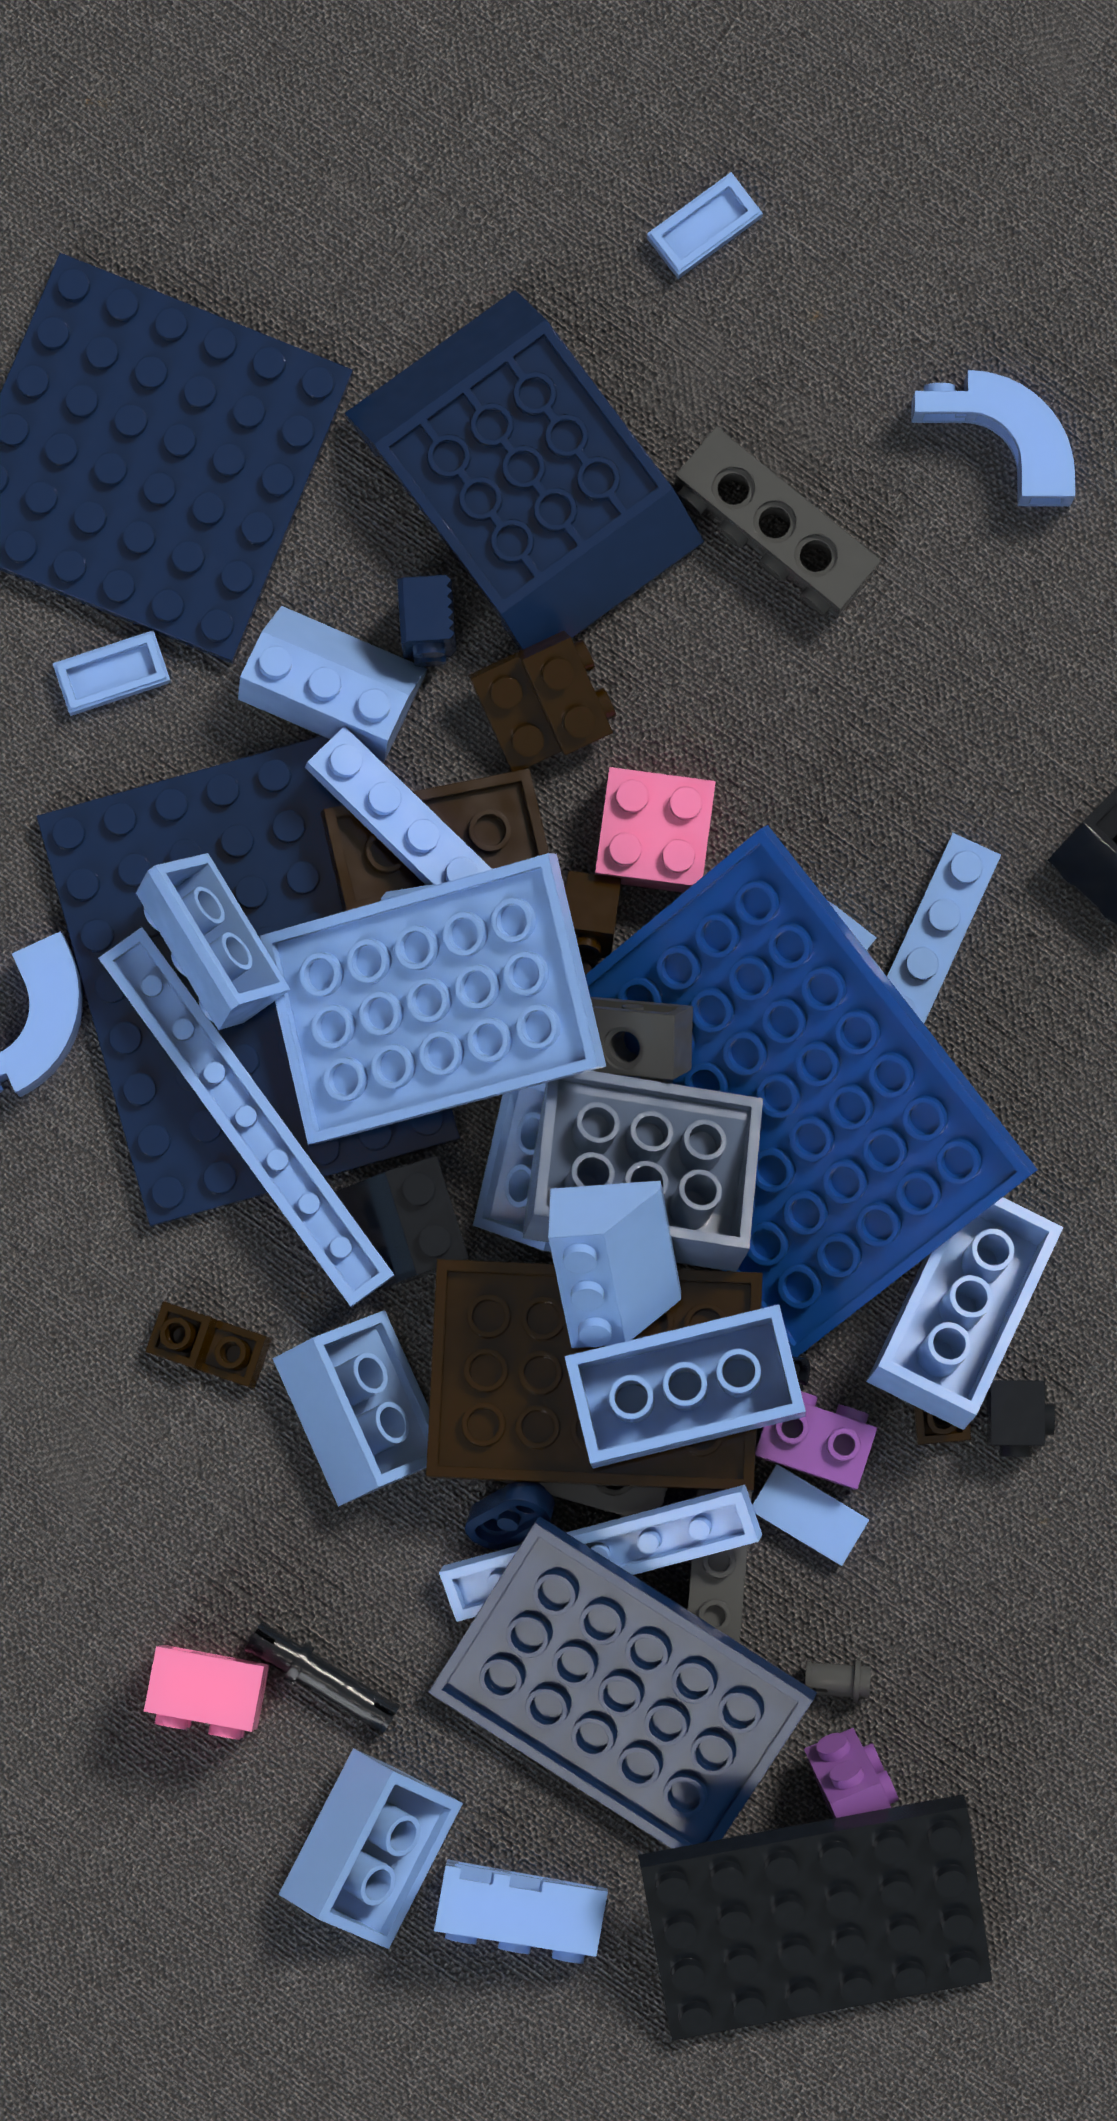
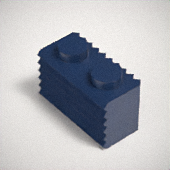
M446 575L402 577L397 579L401 644L404 659H414V665L417 667L445 665L446 657H452L456 652L451 579Z

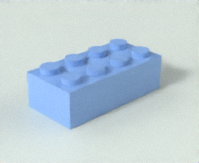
M1002 1197L924 1258L866 1382L964 1430L975 1418L1063 1227Z
M779 1304L564 1356L592 1468L806 1417V1410Z

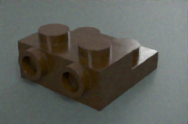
M565 631L559 632L468 675L511 772L528 768L560 752L567 755L613 733L608 720L617 715L611 700L603 687L594 691L587 672L595 669L592 657L583 640L573 643L571 637Z

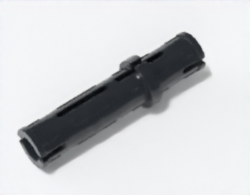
M263 1620L261 1621L246 1645L245 1652H250L286 1674L283 1680L291 1685L294 1681L299 1682L383 1735L399 1709L400 1704L390 1701L312 1653L314 1647L305 1642L302 1647L266 1625V1622Z

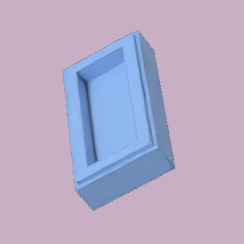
M730 172L648 232L647 239L676 278L679 279L760 220L763 213L732 172Z
M154 630L52 663L70 716L171 683Z
M778 1464L775 1465L752 1504L757 1516L840 1566L844 1564L869 1522L868 1518Z

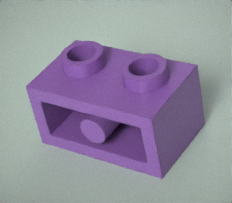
M801 1391L806 1417L761 1428L756 1443L755 1457L857 1490L878 1427L866 1424L869 1414L838 1404L836 1413L815 1407L818 1397Z
M854 1728L841 1733L826 1735L818 1743L804 1748L819 1789L833 1818L891 1808L890 1804L899 1801L887 1771H884L873 1743L862 1746Z

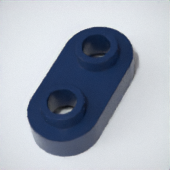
M510 1483L471 1506L465 1525V1532L473 1542L488 1549L503 1550L513 1547L524 1541L539 1516L549 1522L551 1521L555 1500L540 1483Z

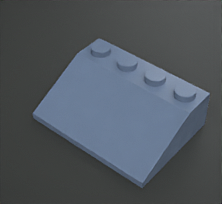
M588 1071L547 1082L528 1186L523 1238L549 1242L550 1189L661 1181L676 1263L737 1272L750 1249L763 1098L597 1071Z

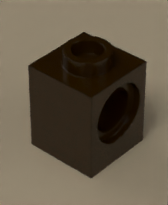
M568 871L566 896L581 960L606 958L612 953L621 878Z

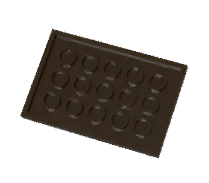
M437 1259L427 1478L721 1491L745 1485L748 1492H754L756 1429L592 1468L564 1356L601 1347L571 1348L554 1264ZM677 1269L681 1286V1300L632 1340L761 1309L763 1273Z

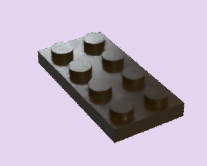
M529 768L412 791L492 869L549 853ZM344 805L326 808L321 811L320 814L343 912L379 902L385 892L425 886Z

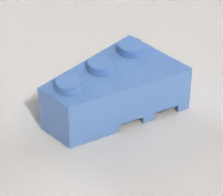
M448 1859L444 1871L434 1931L445 1933L444 1939L466 1944H477V1938L499 1941L498 1949L521 1954H530L531 1947L553 1950L552 1959L584 1964L585 1955L597 1956L608 1889Z

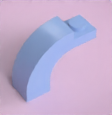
M968 370L964 380V391H955V385L951 383H930L924 385V391L914 392L911 402V423H971L990 429L1004 440L1014 456L1017 467V506H1071L1075 498V466L1072 449L1067 434L1054 412L1033 391L1010 378L995 373Z
M61 931L11 953L28 991L29 1013L24 1029L19 1037L8 1048L0 1052V1093L3 1091L1 1082L8 1079L15 1093L20 1097L36 1089L60 1067L76 1040L83 1013V987L76 960Z

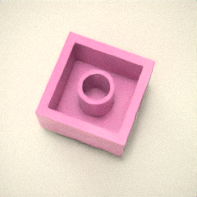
M609 767L595 875L621 878V884L684 893L701 879L704 874L716 781Z
M169 1645L156 1646L144 1712L156 1714L154 1724L187 1730V1728L191 1727L192 1721L210 1724L208 1732L210 1735L240 1740L244 1738L245 1731L252 1732L258 1729L270 1665Z

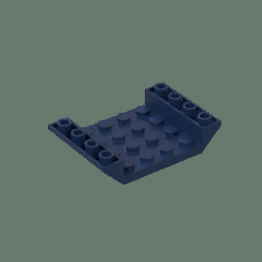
M516 290L509 293L345 412L346 418L376 457L381 456L499 614L502 627L520 651L562 631H565L573 639L704 543L673 487L549 322Z

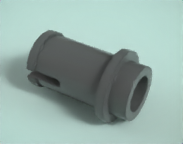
M855 1660V1665L806 1661L805 1685L817 1692L816 1695L853 1698V1703H858L859 1698L869 1699L871 1666H861V1660Z

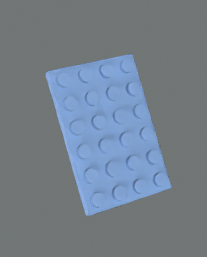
M543 854L260 935L263 945L291 989L278 998L275 1004L308 1145L331 1141L607 1067L557 854Z

